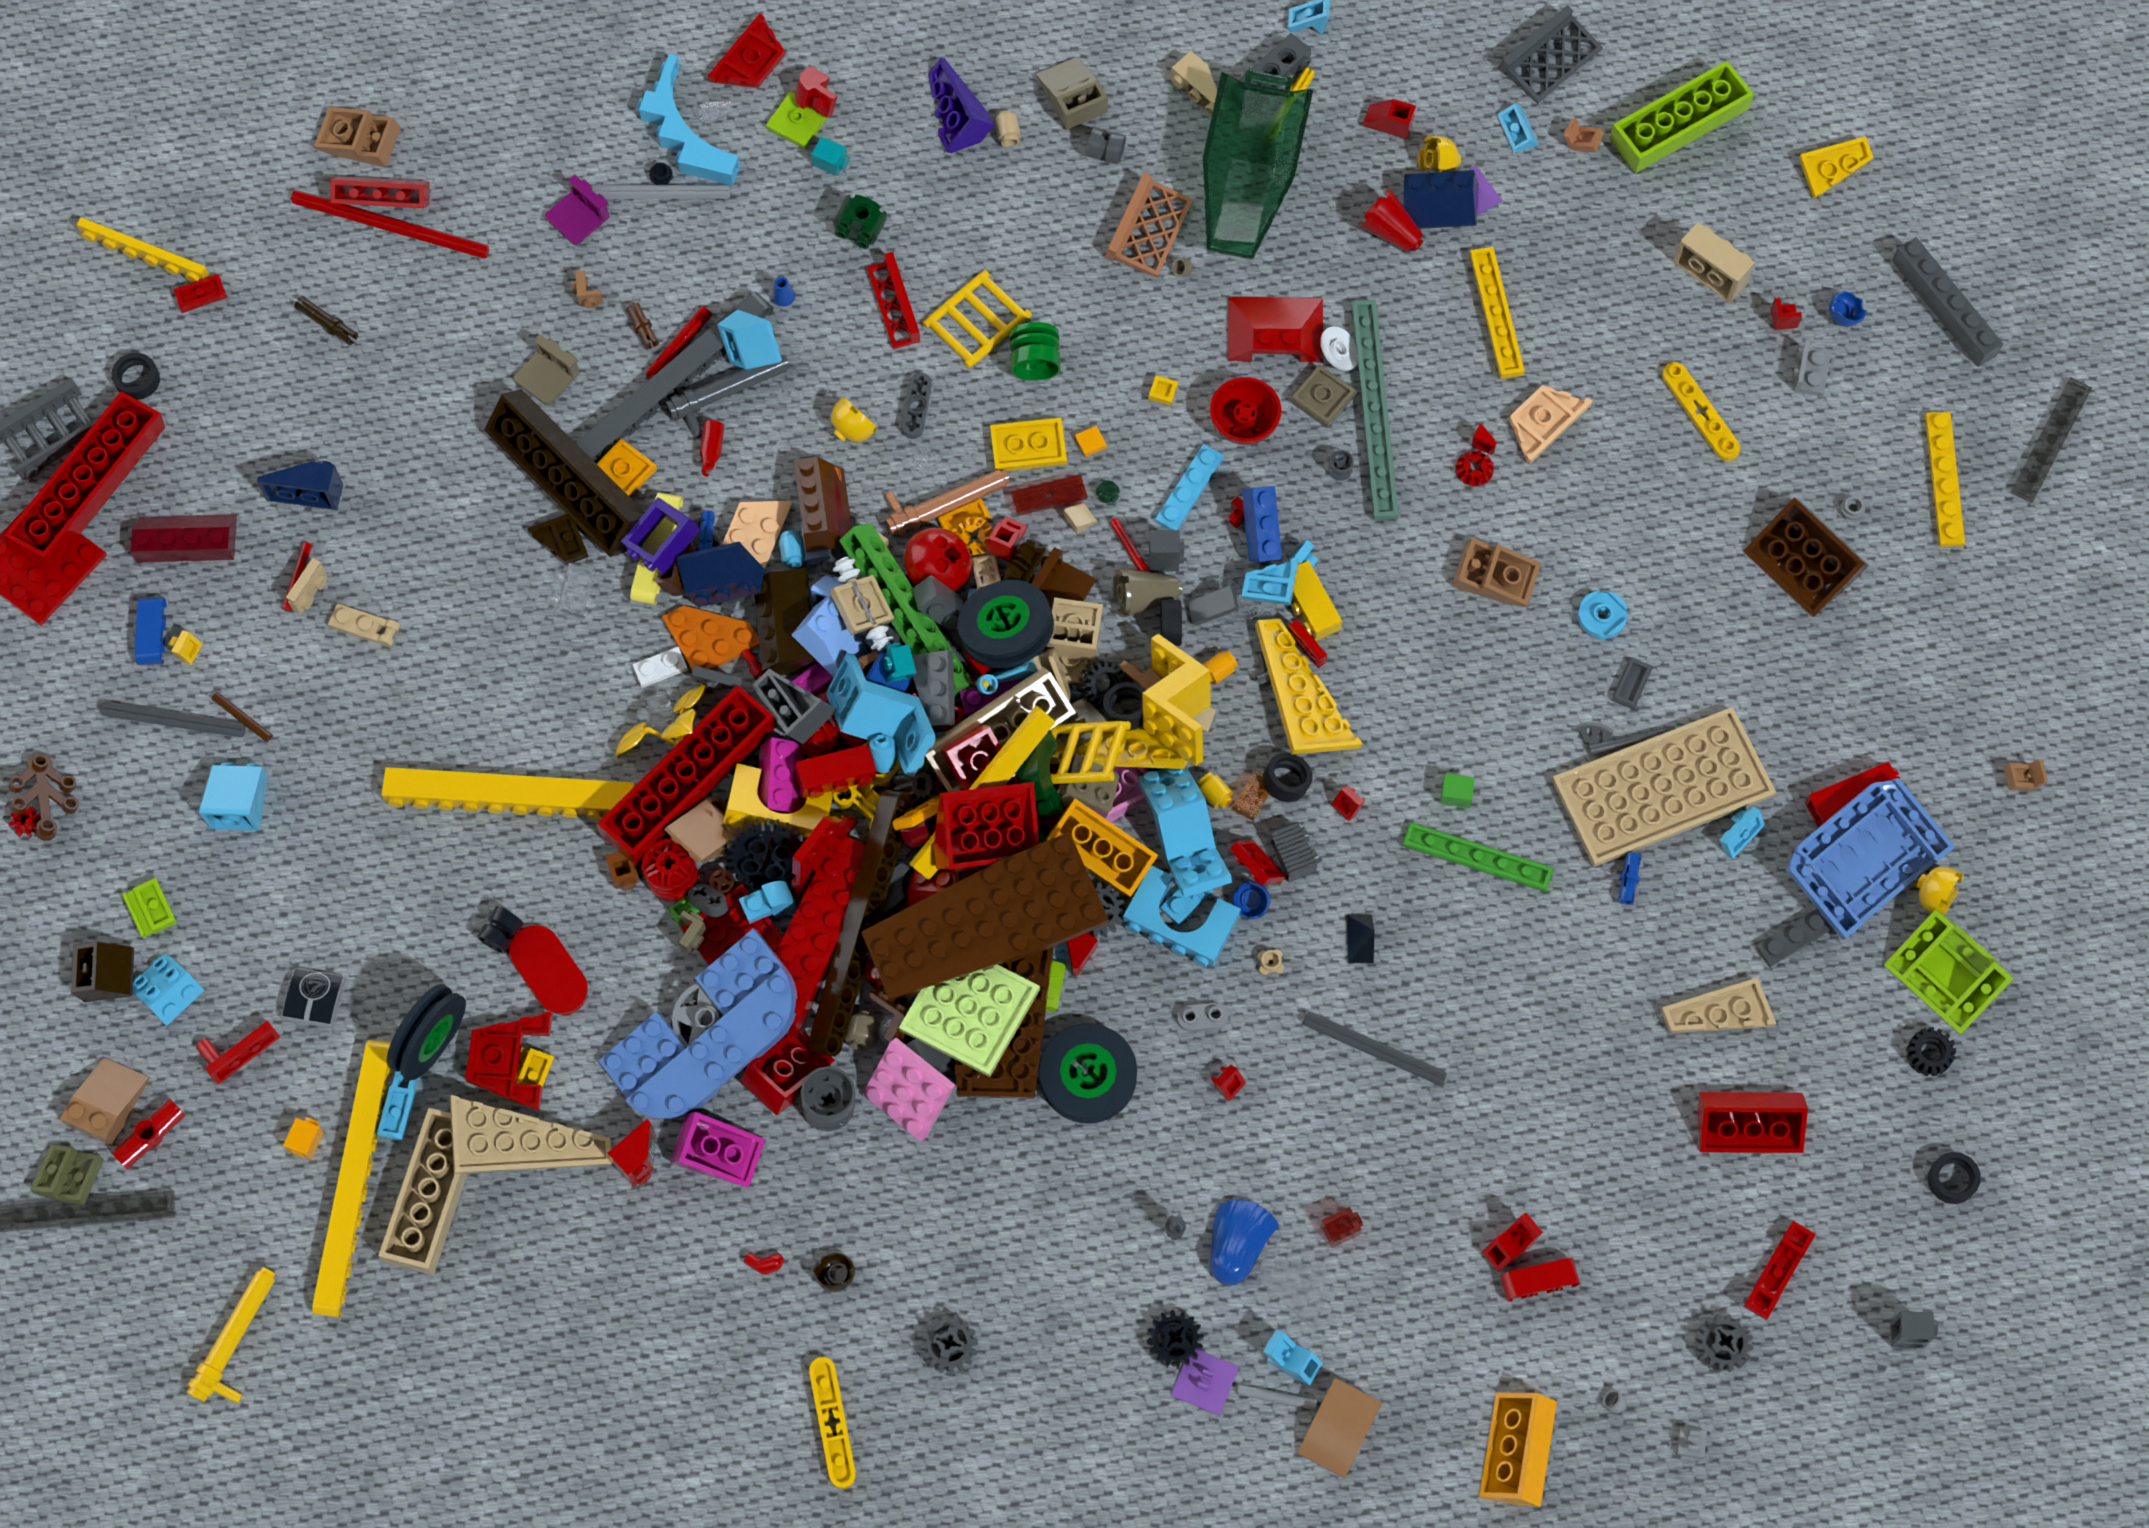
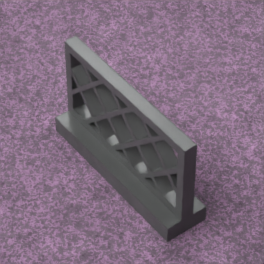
M1568 5L1504 57L1498 67L1503 74L1507 73L1537 104L1603 49L1594 37L1572 15L1574 11ZM1569 24L1577 30V37L1565 35V28ZM1561 40V50L1549 49V41ZM1565 41L1577 42L1576 51H1565ZM1581 42L1589 43L1594 50L1590 53L1581 52ZM1533 54H1545L1544 64L1533 63ZM1549 54L1560 55V65L1548 64ZM1565 56L1576 57L1577 64L1575 66H1565ZM1518 67H1528V77L1519 76L1515 69ZM1532 68L1544 69V79L1532 78ZM1548 69L1560 70V79H1548ZM1532 83L1544 84V92L1538 96L1532 89Z

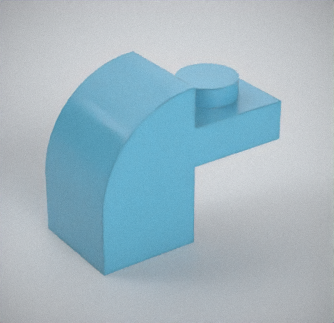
M784 881L764 884L761 886V890L739 899L749 924L769 915L777 919L797 910V905Z
M1277 1329L1268 1340L1263 1351L1268 1356L1267 1361L1309 1386L1323 1365V1362L1312 1351L1296 1345L1284 1332Z

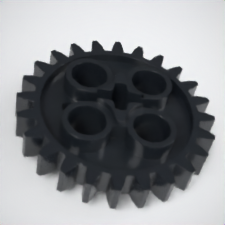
M766 818L763 824H761L759 819H756V825L753 826L746 822V829L738 827L737 834H731V841H727V849H725L726 865L730 867V874L736 873L737 881L744 878V885L754 882V888L756 889L759 884L764 885L774 881H784L787 884V878L793 880L795 877L792 873L793 856L804 843L803 834H797L796 827L789 830L788 822L781 826L779 819H777L774 824H771L769 818ZM773 838L770 842V849H768V843L770 839ZM765 858V865H764L763 869L760 870L761 867L763 866V859Z

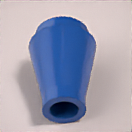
M778 277L774 282L772 300L778 306H789L795 300V292L787 278Z

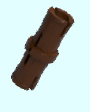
M633 303L636 310L635 313L631 305L626 308V312L633 322V329L636 334H639L645 349L649 350L652 348L648 341L649 339L654 347L658 346L659 341L651 329L652 324L649 319H646L640 304Z

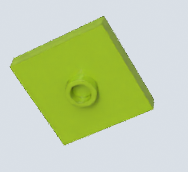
M790 91L766 124V129L806 149L827 118L809 106L802 109L794 99L795 93Z

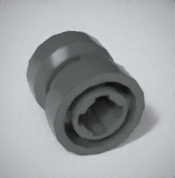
M1337 450L1331 455L1328 470L1333 479L1343 481L1351 476L1354 464L1352 454L1346 450Z

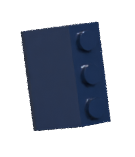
M1474 170L1405 174L1404 208L1419 229L1477 226L1479 183Z
M739 541L677 556L676 561L685 594L698 607L761 593L765 569Z

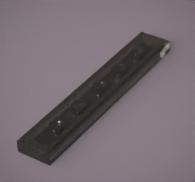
M2070 377L2010 492L2011 494L2033 503L2092 387Z

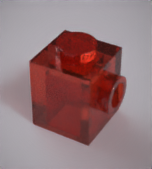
M1348 1207L1322 1219L1320 1225L1331 1247L1334 1248L1359 1236L1363 1223L1357 1212L1353 1213L1351 1208Z

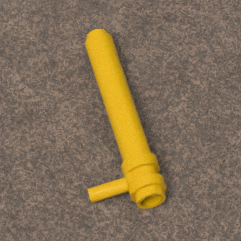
M264 1267L260 1271H256L206 1359L198 1365L195 1378H191L187 1384L189 1387L186 1391L187 1394L205 1403L208 1397L211 1398L215 1392L236 1404L239 1403L243 1394L220 1383L223 1377L222 1372L273 1286L275 1273Z

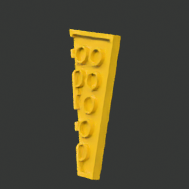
M1258 620L1255 628L1291 755L1360 748L1362 742L1359 737L1355 738L1349 729L1351 725L1346 718H1342L1336 709V702L1318 675H1314L1309 668V661L1296 648V642L1282 620Z
M1138 728L1125 731L1115 766L1184 769L1189 761L1184 760L1170 747H1166L1155 736ZM1115 731L1102 733L1094 762L1104 766ZM1058 737L1056 742L1059 746L1052 754L1050 764H1060L1066 747ZM1089 741L1075 748L1073 756L1078 754L1085 757Z

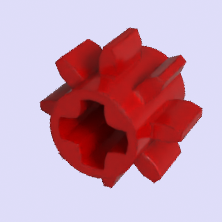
M31 806L23 814L10 813L13 821L9 823V826L12 829H16V835L21 837L24 833L31 838L37 823L40 821V815L36 814V810Z

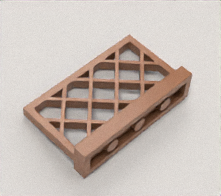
M1143 172L1104 258L1110 261L1115 259L1157 278L1193 199L1151 180L1152 176ZM1151 189L1161 192L1164 199L1153 202L1150 196ZM1178 200L1186 203L1184 209L1174 212L1170 202ZM1166 203L1170 213L1159 216L1155 206ZM1151 208L1155 218L1144 221L1141 211ZM1172 218L1176 225L1175 228L1165 231L1162 221ZM1157 222L1161 233L1150 235L1147 225ZM1142 227L1146 237L1135 240L1132 230ZM1163 237L1167 246L1157 250L1153 240ZM1148 242L1152 252L1142 255L1138 244ZM1133 246L1137 256L1129 258L1122 255V252L1125 248ZM1155 256L1158 263L1156 270L1146 266L1144 259Z

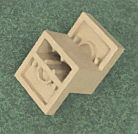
M1054 598L1052 609L1054 630L1047 644V650L1055 648L1068 684L1082 685V682L1078 681L1079 677L1083 678L1084 676L1081 674L1082 669L1087 670L1086 665L1088 663L1093 664L1092 661L1097 659L1103 604Z

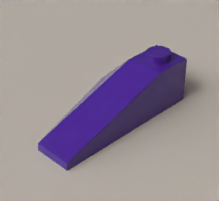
M941 57L928 73L932 98L938 99L939 102L938 109L935 111L936 118H941L943 128L938 129L939 137L946 151L953 153L981 143L995 125L987 110L946 59Z

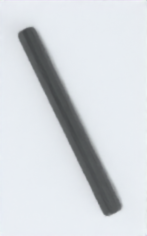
M104 701L100 707V713L103 716L228 736L243 737L246 726L240 722Z
M1308 1012L1303 1020V1025L1432 1083L1442 1086L1447 1076L1445 1071L1319 1015Z

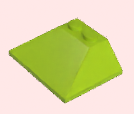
M1937 909L1930 914L1884 964L1887 969L1959 1034H1962L2014 979L1994 956L1958 924Z

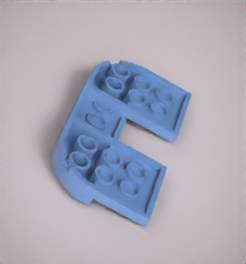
M756 929L748 932L695 978L724 1016L694 1042L686 1047L661 1013L656 1011L599 1060L600 1064L626 1096L627 1103L638 1112L659 1119H679L685 1117L688 1113L696 1112L720 1092L719 1089L756 1057L760 1058L779 1042L790 1029L796 1015L794 1011L797 990L794 980L787 968Z

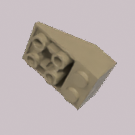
M1078 57L1036 74L1038 81L1066 130L1108 113V97L1098 79Z

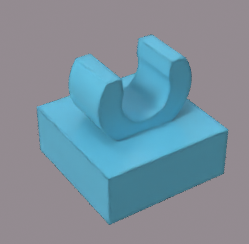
M1308 540L1304 541L1297 547L1287 562H1290L1292 558H1298L1299 564L1309 560L1313 568L1318 561L1314 555L1310 554L1314 545Z

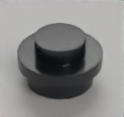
M660 162L652 166L649 177L656 185H666L672 180L673 172L667 164Z

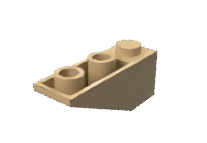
M1190 51L1171 68V81L1176 88L1184 89L1194 103L1199 102L1205 107V111L1210 117H1216L1221 121L1223 120L1224 107L1209 67L1196 54Z

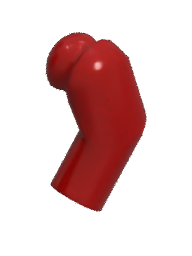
M749 1252L743 1263L758 1273L766 1275L778 1271L784 1263V1258L779 1253H773L771 1256L761 1259L752 1252Z

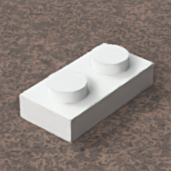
M679 647L632 664L642 688L688 670Z

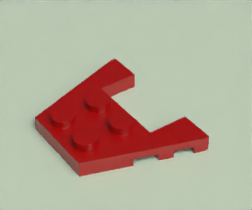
M823 816L793 856L792 873L796 876L792 880V885L796 888L792 890L791 894L801 899L812 881L809 875L813 870L817 871L824 861L823 856L828 850L831 851L836 847L840 834L846 837L849 836L858 824L855 818L852 816L847 818L840 816L838 819L836 816Z
M547 1011L543 1012L542 1015L526 1016L517 1021L502 1022L472 1030L465 1075L466 1082L540 1111L542 1086L517 1084L523 1036L550 1037L552 1012Z

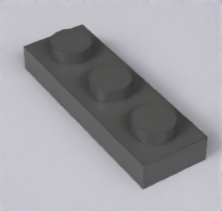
M1815 909L1757 944L1756 949L1771 968L1830 932L1833 928L1818 909Z

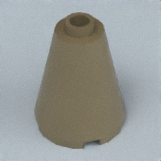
M1125 568L1116 569L1115 571L1118 575L1113 576L1114 601L1118 600L1121 609H1116L1120 617H1128L1161 606V600H1178L1179 595H1182V583L1177 580L1176 576Z

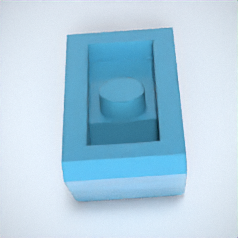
M1314 0L1290 8L1288 29L1292 32H1297L1313 27L1320 34H1323L1329 19L1330 0Z

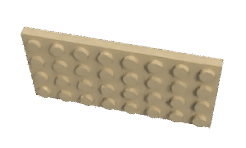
M1733 707L1568 770L1552 778V782L1593 867L1776 795V791Z

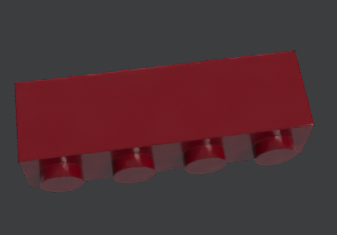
M237 515L139 517L132 528L130 552L137 563L234 560Z

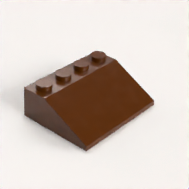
M1795 497L1743 550L1813 617L1850 586L1869 566L1807 506Z

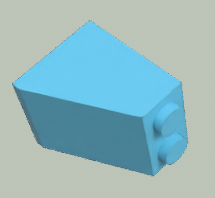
M232 763L212 765L199 814L210 829L260 831L267 774L263 767L257 764L236 766Z

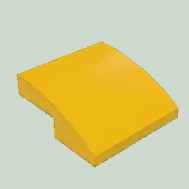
M522 1047L517 1084L541 1085L543 1088L554 1056L532 1048L528 1050Z

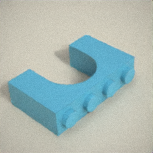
M1151 866L1123 915L1125 928L1135 934L1142 932L1148 935V939L1157 945L1164 943L1170 946L1171 951L1177 955L1184 956V954L1193 957V961L1202 967H1207V965L1214 967L1240 917L1241 909L1218 898L1209 917L1200 928L1192 932L1172 930L1161 919L1159 909L1173 883V876Z

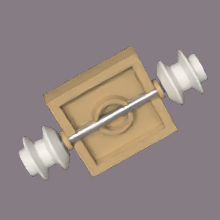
M844 557L835 562L836 567L833 568V571L839 572L841 576L837 580L839 582H846V584L834 587L829 592L850 635L870 630L866 639L873 640L874 644L871 646V649L877 648L878 651H882L891 644L890 641L894 638L892 636L887 637L886 632L889 628L880 625L891 622L894 616L874 575L857 580L856 577L860 569H854L852 566L856 560Z

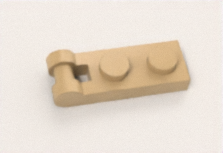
M338 603L327 624L329 628L391 648L394 642L392 638L395 632L398 633L401 627L394 620H386ZM380 628L385 629L384 634H378Z

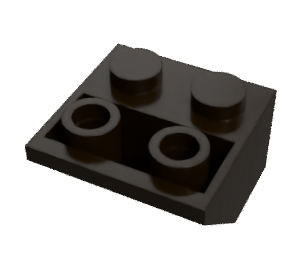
M103 942L73 945L71 993L83 1002L132 996L134 948Z

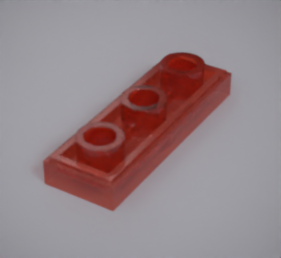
M1081 474L1011 491L1017 516L1087 499ZM1051 494L1053 497L1047 498L1046 495Z

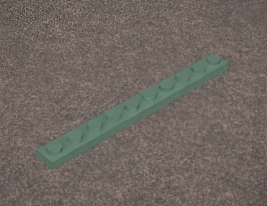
M1376 300L1352 301L1374 521L1398 519L1399 512Z

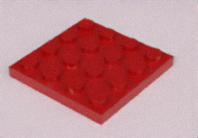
M20 513L0 534V596L38 625L42 626L107 554L80 534L49 572L11 551L8 547L4 534L21 515Z

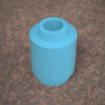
M795 530L783 532L779 540L782 564L788 566V568H798L806 561L803 538Z
M878 735L869 743L870 752L877 772L887 773L892 771L896 764L895 742L890 736Z

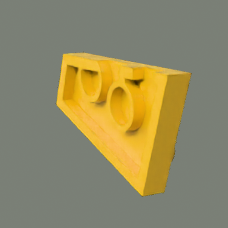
M1865 136L1803 153L1798 158L1809 189L1815 199L1869 163L1874 157Z

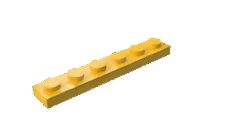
M80 217L76 224L82 238L88 242L98 241L111 251L115 249L121 250L124 255L131 259L141 258L149 266H161L172 275L179 273L192 283L210 277L206 266L82 217Z
M1494 247L1470 250L1469 256L1500 379L1524 376L1525 370Z
M1927 412L1925 421L1939 547H1964L1965 537L1951 412Z

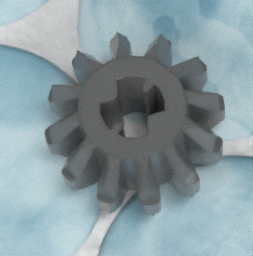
M925 766L918 769L914 777L905 775L902 768L897 770L898 776L893 778L897 783L893 788L894 790L909 792L913 798L914 807L931 799L930 794L935 792L932 784L936 781L930 779L932 772L926 771Z

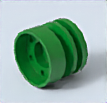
M1028 322L1014 327L1010 331L1011 373L1021 380H1047L1057 376L1061 371L1060 352L1058 351L1060 349L1059 330L1055 326L1043 322Z

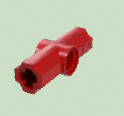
M169 1099L147 1120L137 1123L134 1132L113 1150L111 1154L128 1170L151 1148L157 1147L162 1142L163 1137L186 1115ZM153 1129V1135L149 1139H144L145 1132Z

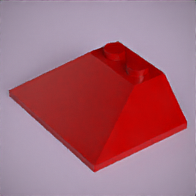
M1228 297V361H1252L1253 354L1299 355V362L1323 363V351L1321 348L1323 298Z

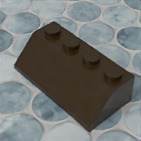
M802 568L764 574L761 593L754 594L762 671L766 672L770 669L781 676H785L816 660L792 636L793 632L812 610L808 571Z

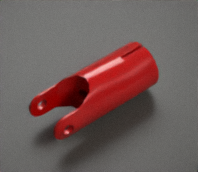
M707 420L703 424L700 456L703 464L702 474L705 477L709 476V473L707 474L705 471L714 469L715 462H718L722 451L725 425L716 420Z

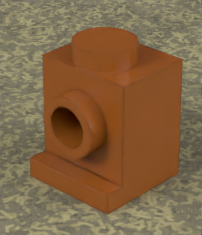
M619 851L606 855L607 864L616 889L621 888L623 891H627L636 887V883L640 882L636 866ZM623 870L629 871V873L620 876Z

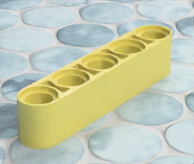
M657 493L656 499L657 497L661 498L677 510L683 506V497ZM664 518L643 543L642 549L653 556L677 526ZM639 559L630 599L634 602L656 605V594H659L661 586L655 582L657 580L656 576L659 575L658 571H649L641 564L642 560Z

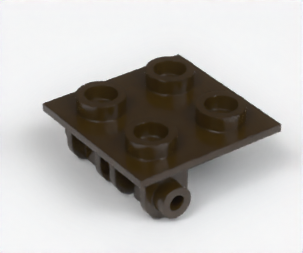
M1030 539L1022 542L1001 581L1020 580L1029 583L1031 580L1030 576L1035 567L1041 563L1042 555L1046 548H1035V542Z

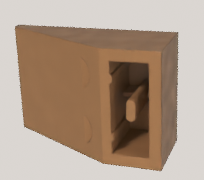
M719 796L703 801L665 828L671 839L685 848L692 859L700 863L724 856L725 849H727V841H731V834H737V828L723 824L727 804Z

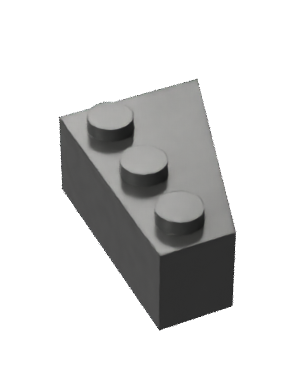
M770 669L752 685L786 735L802 744L837 711L836 708Z

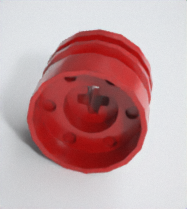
M672 839L657 841L646 850L642 858V870L649 890L657 898L664 901H679L688 896V890L692 886L697 885L699 875L695 860L689 856V852ZM667 864H672L671 869L666 870Z

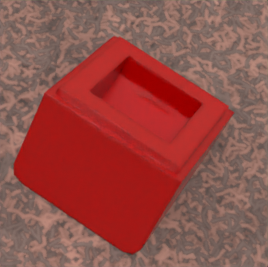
M1479 423L1471 446L1489 455H1494L1497 442L1484 425Z

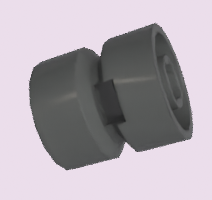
M1094 127L1087 146V157L1099 160L1104 157L1106 162L1119 164L1125 148L1126 135L1115 132L1109 135L1107 130Z

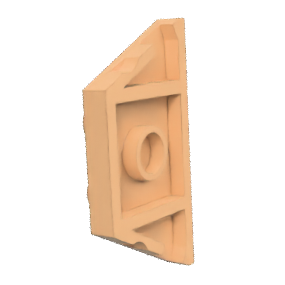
M1544 385L1534 392L1509 418L1527 463L1530 465L1592 405L1593 401L1589 398H1585V400L1571 396V393L1556 391Z
M740 502L722 545L739 541L765 569L792 502Z

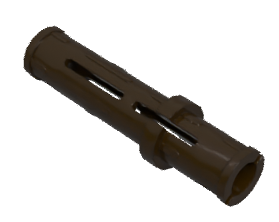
M305 296L298 298L302 304L297 301L295 302L294 308L296 310H299L326 328L330 335H336L348 345L355 343L349 336L357 340L358 333L344 325L340 318H334L313 304Z

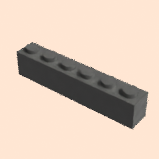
M1915 237L1898 247L1892 262L1977 367L1996 357L2003 345L2002 341L1919 239Z

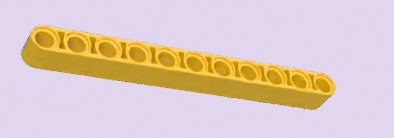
M368 1040L365 1046L313 1299V1315L336 1318L342 1316L340 1309L341 1304L345 1302L347 1287L345 1286L346 1279L350 1277L353 1261H350L352 1252L355 1253L358 1238L356 1230L357 1227H360L363 1213L361 1205L362 1202H365L368 1188L366 1180L367 1176L370 1177L373 1163L371 1155L372 1151L375 1152L378 1139L376 1131L383 1112L381 1110L382 1102H385L388 1089V1085H386L387 1077H390L391 1068L387 1065V1053L391 1042Z

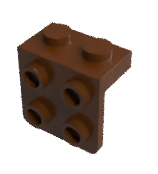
M1054 547L1050 554L1046 553L1040 564L1042 566L1038 573L1034 572L1029 582L1043 592L1049 606L1053 609L1054 598L1084 602L1095 584V579L1064 562L1063 551Z
M885 990L870 991L868 997L895 1015L883 1038L889 1042L897 1038L904 1044L915 1040V1038L899 1030V1026L912 1006L911 1003L906 1001L907 996L903 995L894 998L895 1001L891 1002Z

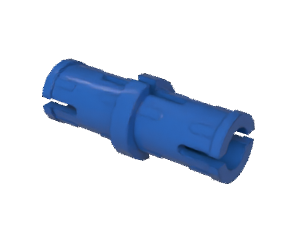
M1628 852L1625 854L1623 873L1619 877L1621 886L1617 900L1621 904H1634L1636 884H1639L1640 881L1638 871L1642 858L1638 853Z

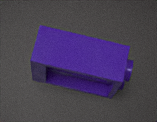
M657 497L622 539L621 543L627 548L625 553L633 560L641 559V564L649 571L657 570L664 575L675 562L677 556L684 551L699 533L700 529L691 518ZM666 518L677 527L652 556L640 547L661 521Z

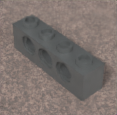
M1290 33L1228 90L1227 101L1247 118L1252 113L1257 114L1268 98L1270 100L1275 98L1279 93L1280 87L1284 84L1289 85L1299 70L1309 66L1311 62V48L1294 34Z

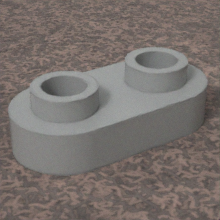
M1219 1003L1187 1005L1180 1009L1177 1016L1180 1028L1188 1032L1218 1030L1223 1028L1228 1021V1011ZM1213 1012H1218L1220 1014V1017L1218 1019L1212 1018L1211 1014ZM1193 1014L1195 1019L1189 1021L1186 1019V1015Z

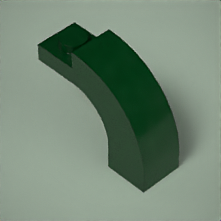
M1051 730L1047 732L1017 770L1019 784L1034 782L1036 810L1041 819L1062 814L1066 809L1050 776V759L1059 746Z

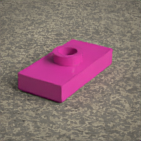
M817 662L791 682L815 696L825 687L830 686L834 677Z

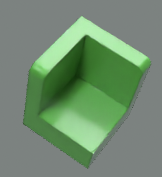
M1445 773L1440 804L1470 808L1475 778Z

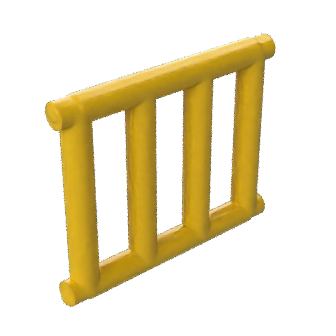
M986 270L974 277L922 322L924 327L927 329L930 327L965 360L964 364L968 369L1005 340L1014 327L1024 324L1032 316L1029 310L1026 309L1024 311L989 278L990 274ZM981 284L1016 316L1008 325L972 293ZM964 298L999 330L990 340L955 308ZM948 313L982 347L971 354L937 321Z
M1129 721L1058 724L1052 728L1051 732L1055 740L1058 734H1069L1057 774H1050L1052 783L1114 781L1113 769L1125 731L1130 730L1131 723ZM1115 731L1103 771L1090 772L1102 733ZM1080 733H1092L1080 772L1068 773Z

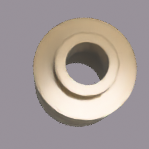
M1011 111L1000 112L994 119L998 141L1003 147L1018 145L1021 134L1017 115Z

